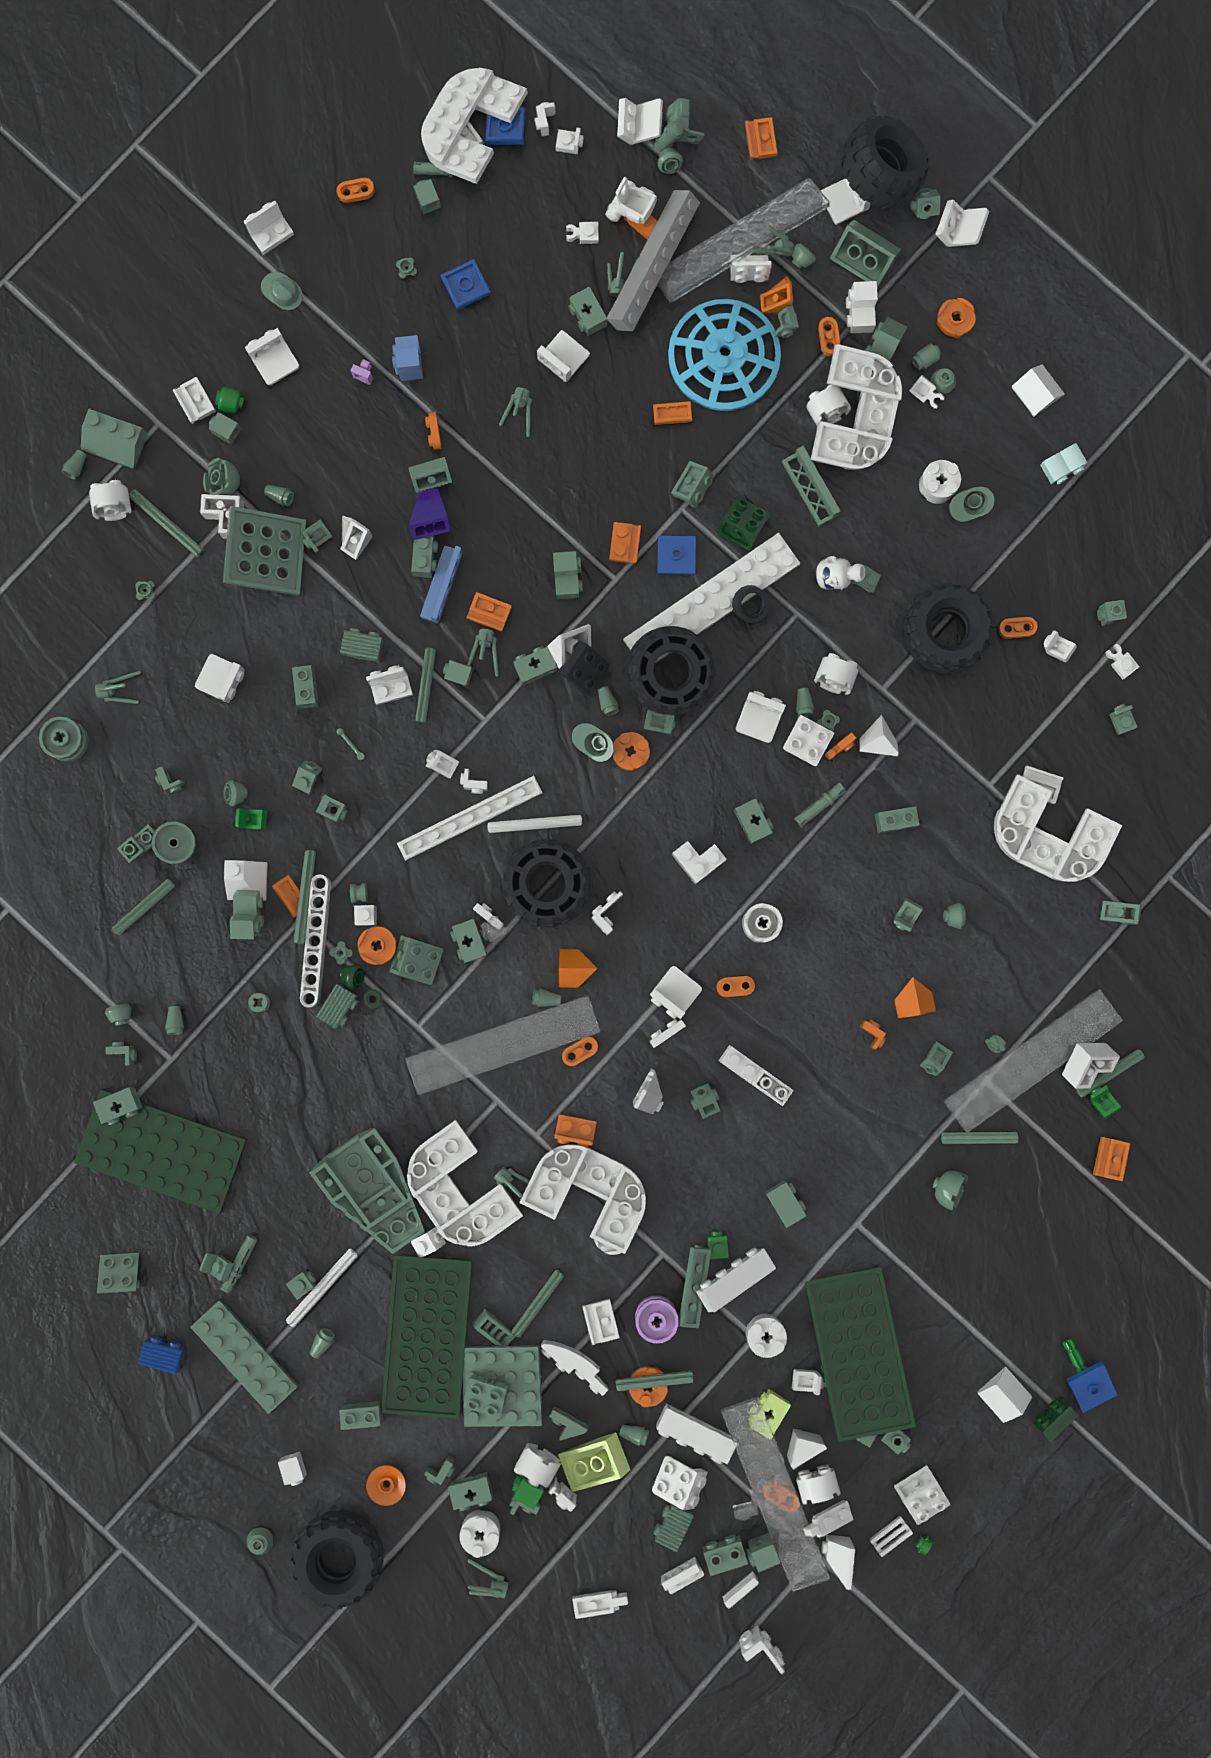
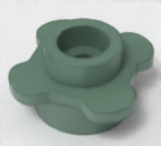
M403 258L397 261L396 266L399 268L400 278L416 275L417 270L414 268L413 258Z
M139 581L136 583V598L138 600L143 598L152 600L155 597L153 593L155 585L152 581Z
M825 710L817 724L833 732L834 726L840 722V718L829 710Z
M340 941L334 949L330 950L329 954L337 960L338 964H344L345 960L353 955V952L345 946L344 942Z
M993 1035L990 1039L985 1040L988 1048L993 1052L1000 1053L1006 1050L1004 1047L1006 1045L1005 1041L997 1035Z

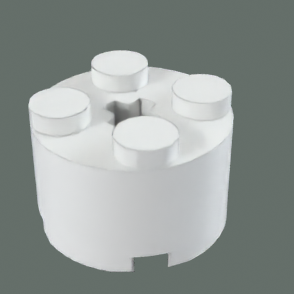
M834 385L827 386L821 392L815 391L809 396L810 401L806 406L817 427L820 421L831 424L839 422L842 419L840 416L844 412L847 415L851 409L840 387Z
M937 460L930 463L919 481L921 494L929 502L936 504L944 503L952 498L961 483V474L958 466L946 460Z
M112 480L104 484L94 483L90 486L89 496L92 515L96 519H99L100 516L105 517V521L120 520L126 517L127 512L131 513L128 488L122 485L120 480Z
M829 653L828 657L822 659L814 681L815 683L819 681L821 683L820 687L836 694L846 691L845 695H848L858 674V664L851 660L839 659L838 655Z
M761 903L754 905L746 911L743 916L742 927L749 939L754 942L764 943L778 936L783 920L780 912L775 907ZM759 918L767 921L765 928L758 926Z
M759 1314L750 1321L746 1328L747 1342L756 1355L770 1358L784 1350L787 1335L782 1323L776 1317L770 1314ZM765 1332L769 1333L768 1339L762 1337L765 1335Z
M527 1443L515 1465L514 1471L521 1476L529 1478L528 1482L531 1485L538 1487L540 1484L548 1488L561 1465L559 1463L560 1460L548 1450H537L538 1445Z
M828 1464L818 1466L817 1471L810 1472L809 1469L798 1472L799 1476L796 1478L803 1504H807L806 1500H811L812 1504L834 1498V1493L837 1495L841 1494L835 1471Z
M474 1510L465 1517L460 1531V1542L464 1550L476 1558L490 1554L499 1542L500 1522L490 1511ZM477 1531L480 1532V1533L483 1531L484 1534H483V1535L477 1534Z

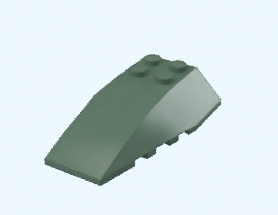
M375 1127L352 1137L326 1155L309 1172L336 1208H339L348 1218L354 1220L360 1225V1228L372 1235L377 1242L392 1254L425 1232L398 1160Z

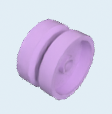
M660 1295L643 1299L635 1312L636 1328L639 1335L651 1343H663L670 1340L678 1328V1315L674 1304L668 1298ZM658 1316L660 1320L654 1321V1317Z

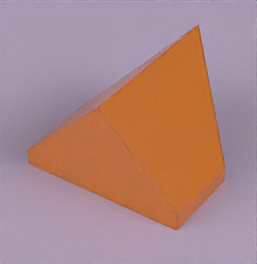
M788 276L768 292L760 295L761 311L763 314L780 313L786 306H792V283Z
M560 949L559 987L578 988L597 968L579 949Z
M914 977L894 999L898 1018L918 1016L936 1011L932 992Z

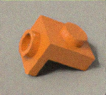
M870 1019L869 1022L863 1021L860 1027L876 1037L870 1048L874 1050L877 1047L881 1048L886 1040L884 1038L886 1033L880 1030V1025Z

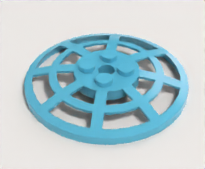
M731 299L708 301L686 313L675 327L668 350L671 375L682 393L700 406L718 411L741 409L760 399L775 381L781 360L779 339L775 337V329L767 317L751 305ZM716 304L733 305L731 314L719 313L709 317L703 308ZM743 307L755 313L766 325L756 329L751 322L738 316L740 308ZM696 313L701 322L693 328L688 339L677 337L683 324L690 316ZM730 319L727 329L717 330L712 321ZM737 321L748 327L751 332L742 336L735 331ZM705 326L710 333L705 342L694 340L698 331ZM771 332L775 344V362L764 358V344L761 336ZM754 339L757 340L759 356L748 353V342ZM675 345L686 346V361L689 369L680 375L674 359ZM692 347L703 349V360L695 365L691 355ZM722 348H728L730 350V354L728 356H723L720 354V350ZM745 362L756 363L753 371L745 378L741 370ZM707 366L708 369L715 373L714 381L711 382L704 378L699 371ZM764 366L772 369L766 383L756 393H753L749 383L757 376L761 367ZM735 374L739 381L733 384H721L723 375ZM694 376L701 384L711 388L709 400L695 394L686 386L684 381ZM741 387L747 397L730 403L716 402L719 391H732Z

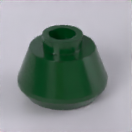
M359 964L346 966L340 972L341 982L351 990L358 989L364 982L365 972Z

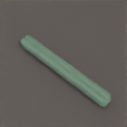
M133 489L129 493L131 500L196 557L203 553L204 550L137 490Z
M306 850L304 854L294 933V943L303 944L306 936L310 887L316 852L312 850Z

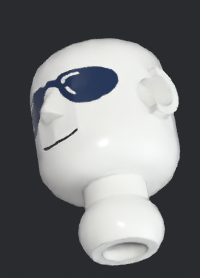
M830 556L818 564L816 578L819 586L823 589L842 590L847 588L852 580L855 582L862 581L865 578V568L862 564L851 566L846 559Z

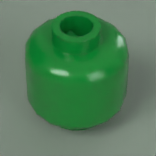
M223 386L221 390H217L215 405H218L220 411L235 414L238 408L242 409L244 398L240 397L238 389Z

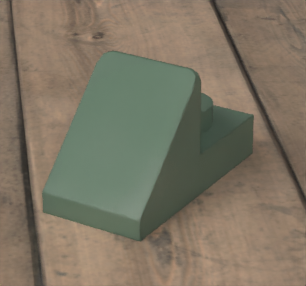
M1103 901L1100 920L1137 925L1139 924L1142 905Z
M553 1406L550 1411L549 1417L552 1418L551 1421L558 1426L564 1425L559 1440L586 1433L588 1429L586 1423L556 1406Z

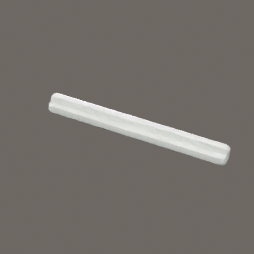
M570 815L489 822L488 832L582 825V816Z
M348 1249L289 1315L286 1321L291 1327H295L357 1258L358 1255L354 1250Z

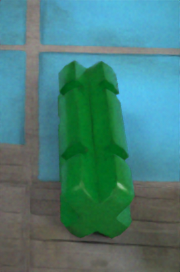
M1071 1338L1063 1341V1345L1073 1365L1077 1367V1373L1087 1369L1078 1348H1075V1342Z

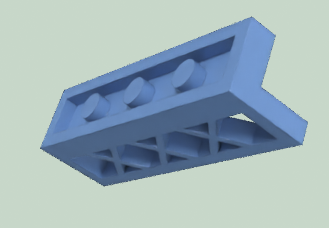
M444 545L420 618L439 624L463 554L461 547L455 546L454 549Z

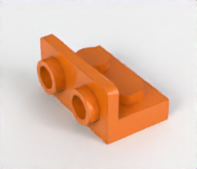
M559 1114L554 1138L558 1139V1143L569 1144L570 1141L588 1148V1145H593L597 1121Z

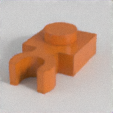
M851 732L830 749L825 756L828 760H831L843 749L847 752L854 746L853 741L856 737Z

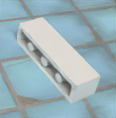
M755 1247L749 1250L745 1258L733 1261L731 1268L719 1271L715 1279L712 1281L707 1280L700 1285L701 1289L696 1291L708 1312H716L776 1269L764 1248L756 1249Z
M669 1404L665 1405L656 1424V1429L659 1430L658 1433L666 1438L671 1436L676 1439L678 1444L685 1447L689 1445L694 1448L693 1450L700 1455L707 1454L711 1456L713 1461L722 1464V1462L728 1464L738 1443L735 1437Z

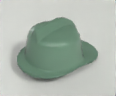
M280 272L269 273L261 282L263 295L279 308L292 310L300 305L303 297L302 290L296 282Z
M982 486L962 491L951 500V516L961 522L983 516L993 508L994 495L988 488Z
M589 723L579 724L573 729L572 741L580 751L592 759L601 762L608 760L612 756L614 744L607 732Z

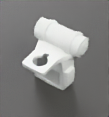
M624 177L605 215L608 219L615 222L619 221L620 217L626 216L630 221L644 224L654 209L657 196L653 191L645 187H636L633 182Z

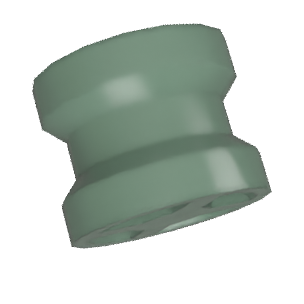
M366 883L361 885L350 884L351 903L368 901Z
M255 993L249 998V1007L254 1012H264L270 1006V998L264 993Z

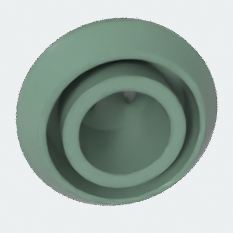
M674 148L664 149L659 155V170L667 174L677 172L683 164L682 156Z
M801 243L795 245L792 253L794 258L792 262L801 269L802 266L806 268L815 263L816 256Z
M942 368L932 374L930 382L936 386L934 391L947 394L954 389L956 377L951 370Z
M233 780L228 781L224 786L225 802L231 807L244 802L247 798L246 787Z
M961 903L948 906L947 910L943 912L944 922H947L949 926L961 929L965 925L964 906Z
M129 1004L112 1006L106 1009L105 1015L116 1026L127 1024V1020L131 1017L132 1007Z
M262 1527L253 1529L247 1536L248 1549L256 1555L268 1553L274 1541L271 1532Z

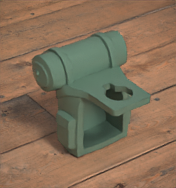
M678 98L668 106L664 118L667 126L664 128L661 136L656 138L654 146L661 152L666 148H671L674 141L698 144L704 138V133L688 129V99ZM687 136H697V138H688Z

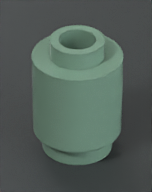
M929 344L916 352L911 360L918 371L921 369L925 370L940 360L941 352L938 346Z

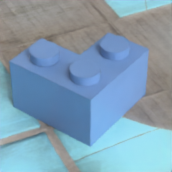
M418 335L395 338L396 345H392L394 355L392 356L396 375L400 376L401 381L423 379Z

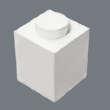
M354 906L355 925H377V906Z
M300 1451L281 1457L278 1461L284 1485L291 1484V1486H295L303 1482L302 1480L307 1473Z

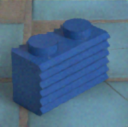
M151 1336V1338H147L143 1342L138 1364L176 1374L180 1370L185 1347H181V1344L178 1342L170 1341L166 1343L162 1342L160 1337Z

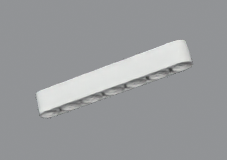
M324 875L314 876L310 887L300 1002L305 1007H315L320 1003L331 893V881ZM319 879H324L326 882L325 887L322 889L317 887ZM317 898H322L324 900V904L321 908H317L315 906V901ZM316 917L322 919V924L319 927H315L313 924V920ZM314 936L320 938L318 946H313L311 943ZM312 955L318 957V963L315 966L310 964V957ZM311 974H314L317 979L313 985L308 982V977ZM309 993H312L315 997L312 1004L306 1001V996Z

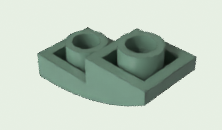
M148 824L135 836L127 839L117 849L129 863L133 862L152 848V837L155 829Z

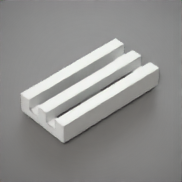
M899 1516L869 1540L881 1557H883L912 1535L913 1532L902 1517ZM900 1523L902 1524V1526H900V1527H899L898 1529H896L894 1532H892L891 1534H889V1535H888L885 1539H883L881 1542H879L878 1544L876 1543V1541H878L880 1538H882L885 1534H887L889 1531H891V1530H892L893 1528H895L897 1525H899ZM899 1535L896 1539H894L892 1542L886 1545L889 1541H891L893 1538Z
M753 1571L723 1596L724 1604L728 1609L758 1585V1578Z

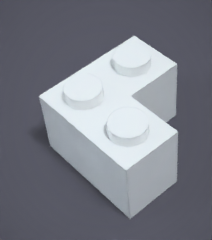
M877 281L853 282L852 288L849 289L848 297H846V309L849 308L847 327H850V333H871L874 331L876 326L875 305L878 300Z
M201 494L200 513L205 519L219 520L218 533L223 539H227L229 507L244 508V501L240 496Z
M688 841L672 853V856L695 884L727 860L715 844L700 856Z
M1077 1043L1062 1075L1076 1089L1091 1088L1097 1073L1113 1072L1120 1056L1106 1043Z

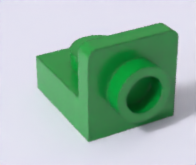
M712 1231L711 1235H707L708 1249L711 1250L710 1259L729 1258L726 1233Z

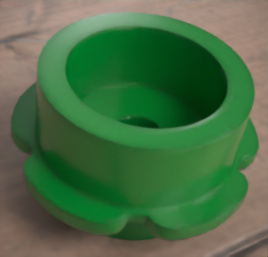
M928 1535L926 1537L921 1536L916 1543L918 1553L921 1552L926 1555L929 1552L933 1541L929 1539Z

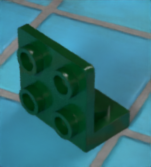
M737 496L725 514L717 534L750 551L770 513Z
M1060 1396L1051 1401L1049 1408L1045 1412H1041L1036 1416V1421L1033 1424L1052 1442L1079 1415Z

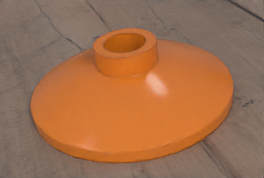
M390 1465L375 1468L370 1473L366 1483L369 1497L375 1503L383 1506L393 1505L398 1502L406 1488L405 1478L401 1471ZM388 1480L390 1486H385L383 1482Z

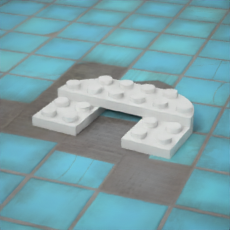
M484 68L468 69L450 78L441 90L422 126L421 137L428 159L437 168L477 184L494 152L492 148L461 137L460 135L474 110L511 123L528 94L527 88L496 77L492 70Z
M839 344L835 345L827 384L861 392L853 429L827 422H818L811 460L843 467L848 470H857L871 466L886 454L893 439L891 438L898 402L902 397L900 377L897 376L892 367L893 365L887 359L872 352Z
M1016 775L994 820L995 837L1002 851L1014 861L1057 881H1079L1096 873L1105 862L1122 825L1087 808L1070 842L1067 843L1035 827L1053 791L1020 775Z
M457 1120L450 1123L416 1149L409 1161L407 1181L413 1197L418 1200L436 1226L437 1231L445 1239L454 1244L476 1246L492 1239L521 1218L523 1214L501 1183L471 1205L466 1201L448 1173L476 1154L478 1150Z
M577 1144L561 1145L546 1153L538 1163L520 1203L555 1220L571 1184L607 1201L590 1237L625 1254L645 1211V1191L638 1176L627 1166L590 1148Z

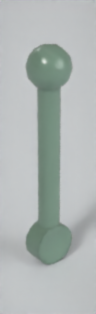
M338 728L336 731L337 734L341 735L344 738V740L357 754V758L359 760H364L365 755L358 751V749L344 734V730L342 728Z

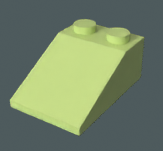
M617 1433L599 1437L558 1454L572 1492L621 1479L630 1471Z

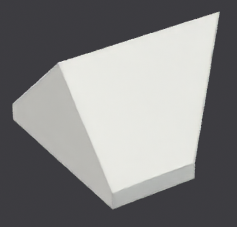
M342 516V546L340 549L356 560L373 536L368 528L356 520Z
M881 715L860 737V751L898 756V743Z

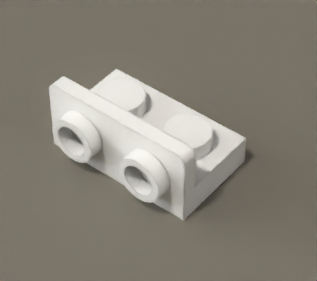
M696 1557L663 1574L661 1576V1584L665 1591L668 1590L670 1594H673L703 1577L704 1572Z

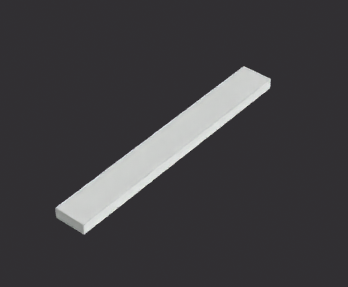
M532 776L398 842L397 845L405 861L542 794V791L535 777Z

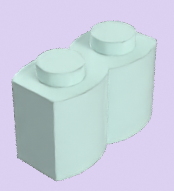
M1077 443L1046 459L1040 466L1050 483L1057 482L1059 485L1068 479V475L1072 473L1077 475L1082 472L1087 461Z

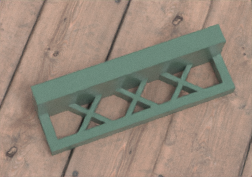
M804 446L798 448L795 454L782 460L783 466L818 527L837 517L840 509ZM797 458L800 463L799 471L791 469L788 463ZM800 475L808 477L810 481L808 487L800 485L798 482ZM809 491L817 493L819 497L817 503L809 501ZM818 507L826 509L829 516L820 520L817 515Z
M695 1245V1247L690 1248L678 1325L681 1327L699 1328L703 1303L696 1291L701 1289L700 1285L707 1280L711 1250L701 1245Z

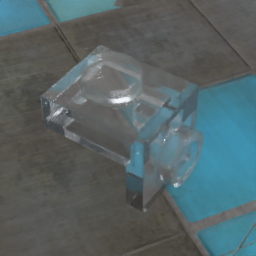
M498 916L480 925L482 927V930H480L485 940L489 939L490 942L495 941L499 936L506 933V929Z
M753 1490L749 1491L751 1502L733 1506L735 1519L743 1521L750 1519L751 1516L758 1515L757 1508H760L761 1505L759 1496H755Z

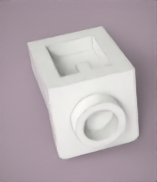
M576 128V132L558 130L556 151L578 154L579 147L583 146L584 135H581V129Z
M438 750L431 752L426 759V767L435 770L447 778H451L459 761Z

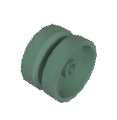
M67 717L51 718L44 723L39 734L40 746L44 752L60 761L70 762L77 760L84 755L88 748L89 738L84 727Z
M167 822L160 825L152 837V849L155 855L162 861L170 864H180L187 861L194 854L196 848V838L192 830L179 822ZM176 839L178 843L173 847L170 845V841Z

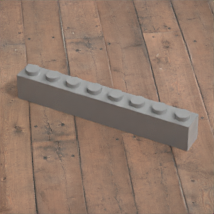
M690 190L673 191L606 318L617 330H634L700 202Z

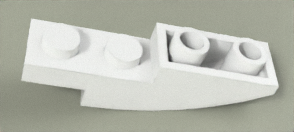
M730 1045L718 1060L781 1106L785 1104L794 1091Z
M543 1340L541 1343L543 1349L541 1351L549 1359L552 1357L556 1361L555 1365L562 1372L566 1371L570 1374L575 1368V1374L581 1380L586 1379L594 1393H600L603 1396L608 1391V1385L596 1375L599 1372V1366L593 1360L570 1346L555 1341Z

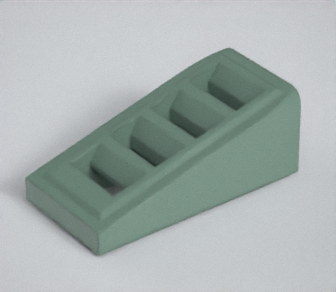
M484 1309L473 1322L474 1329L496 1346H508L516 1337L508 1327L487 1309ZM492 1323H493L494 1326L488 1331L487 1329H488V1328L492 1325ZM500 1328L501 1330H500V1331L498 1332V1334L494 1337V1336H493L494 1333ZM506 1333L507 1336L500 1342L499 1339Z

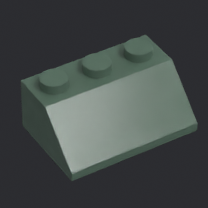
M853 220L847 225L830 259L864 281H877L878 288L901 249L856 220Z
M88 409L82 424L81 450L135 469L148 434L142 427Z

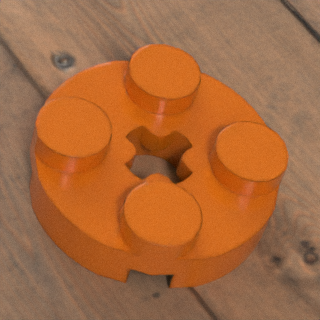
M963 298L950 299L944 302L937 315V325L941 331L954 338L966 335L976 321L973 305ZM952 314H959L961 321H954Z
M635 732L622 733L614 741L612 756L620 768L633 771L644 766L648 761L650 754L649 744L642 735ZM630 746L634 747V751H636V754H632L631 757L627 756L628 752L625 751Z
M379 926L371 927L365 930L358 939L360 956L369 964H385L395 955L397 941L388 929ZM378 940L381 941L382 949L374 951L372 943H377Z
M642 1366L633 1372L631 1378L664 1373L656 1367ZM668 1386L652 1387L651 1391L644 1390L643 1388L629 1391L636 1403L643 1407L655 1406L664 1400L668 1392Z

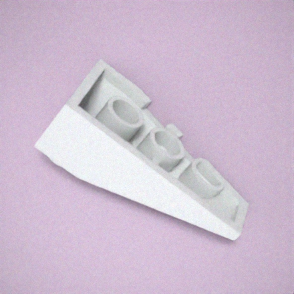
M651 1068L633 1100V1106L639 1110L654 1114L655 1111H660L664 1102L661 1101L663 1097L656 1072Z

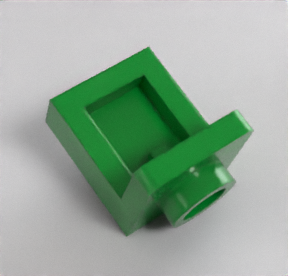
M237 808L235 827L265 830L267 811Z
M1107 1085L1102 1088L1097 1087L1092 1091L1090 1102L1104 1119H1107L1121 1109V1106L1110 1094Z

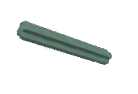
M426 648L416 712V721L420 723H425L427 718L436 654L433 648Z
M166 879L112 927L114 933L121 935L175 887V884L170 879Z
M1139 1049L1135 1050L1118 1061L1113 1072L1096 1075L1091 1088L1076 1089V1092L1080 1097L1088 1095L1097 1087L1102 1086L1144 1059L1143 1052Z
M943 1132L941 1134L943 1144H1016L1019 1139L1017 1132Z
M558 1270L554 1271L512 1329V1333L519 1338L563 1279V1273Z
M692 1371L617 1379L616 1389L617 1391L692 1383L693 1373Z

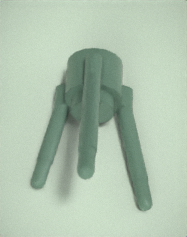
M768 224L766 227L780 237V240H777L774 246L769 245L768 249L770 250L751 249V253L789 257L793 253L794 243L788 241V236L783 235Z
M623 252L620 253L617 278H614L613 282L611 264H607V291H610L609 294L617 298L625 284V281L621 279Z
M521 387L515 389V393L512 394L511 400L499 423V426L503 425L513 404L515 405L513 416H516L519 407H525L526 405L527 437H530V409L532 399L529 398V390Z
M489 629L479 630V635H476L467 665L471 666L478 645L481 646L479 659L482 660L485 647H490L492 644L495 676L498 677L497 638L494 637V631Z
M141 671L96 684L95 693L97 698H104L105 702L114 701L139 704L138 700L117 698L111 695L115 694V689L126 686L124 683L113 685V683L140 675Z
M503 1167L494 1176V1179L497 1181L496 1184L499 1185L501 1183L504 1188L508 1186L519 1198H522V1194L511 1184L514 1179L512 1176L526 1184H529L530 1180L514 1172L511 1168L507 1170Z
M468 1559V1563L496 1579V1581L492 1580L490 1588L469 1585V1594L505 1598L508 1582L504 1581V1576L497 1575L479 1563Z

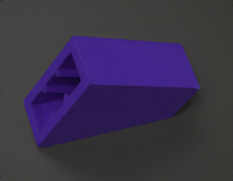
M438 488L419 492L409 522L413 540L450 531L448 517Z

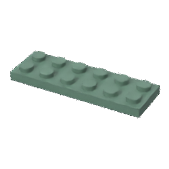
M221 1299L190 1327L268 1414L299 1386Z

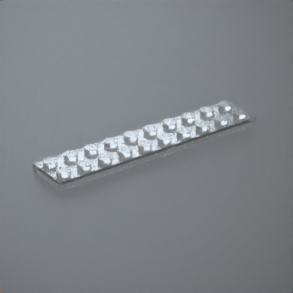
M807 178L670 261L657 286L672 303L733 266V262H739L751 255L752 249H761L779 238L766 227L768 224L784 235L830 207V201L814 182Z
M1098 989L943 1102L963 1130L968 1133L1067 1062L1077 1043H1093L1123 1020L1102 991Z
M585 996L405 1059L417 1095L594 1035L599 1033L600 1029L589 997Z
M757 1396L721 1409L792 1591L794 1592L829 1580L830 1575L815 1538L805 1536L803 1528L808 1526L809 1523L759 1397Z

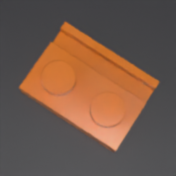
M772 117L755 119L750 122L745 121L750 160L754 158L777 157Z
M614 522L609 561L637 563L641 525L636 526Z
M476 592L466 618L502 632L512 605Z
M1101 1137L1093 1175L1123 1181L1130 1143Z

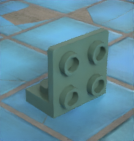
M401 935L389 972L432 985L443 949Z

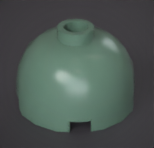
M220 458L213 459L207 466L210 467L208 473L205 472L203 476L204 490L210 493V495L232 496L240 485L239 471L234 464Z
M953 1170L943 1173L941 1178L936 1177L933 1188L936 1189L935 1197L940 1205L954 1211L963 1195L964 1186L962 1184H967L968 1175Z

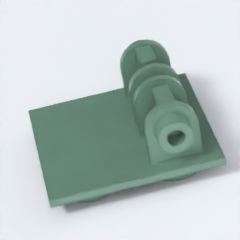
M139 1253L100 1255L97 1294L133 1292L140 1288V1280H137Z
M477 1374L475 1376L471 1375L468 1378L463 1407L501 1419L505 1395L509 1386H506V1383L497 1381L494 1384L493 1379L489 1383V1378L485 1380L484 1377Z

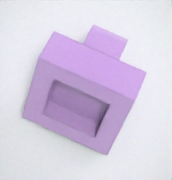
M363 359L360 367L353 364L351 369L353 378L369 385L373 380L370 372L372 367L370 362Z

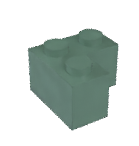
M887 317L884 323H879L871 338L874 342L872 346L868 345L865 351L878 354L890 362L907 326Z
M576 551L553 553L556 598H579V592H583L582 580H578V573H581L580 557H576Z
M236 890L234 893V914L230 919V939H254L257 933L260 932V928L264 925V916L261 915L263 897H260V891Z

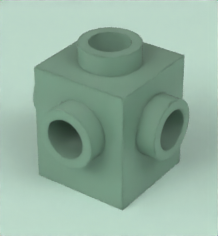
M920 189L914 195V199H911V210L914 211L917 218L927 219L930 216L940 215V195L936 189Z
M708 1083L690 1091L693 1099L690 1100L694 1110H699L703 1119L720 1111L717 1100H719L718 1094L715 1089L711 1090Z

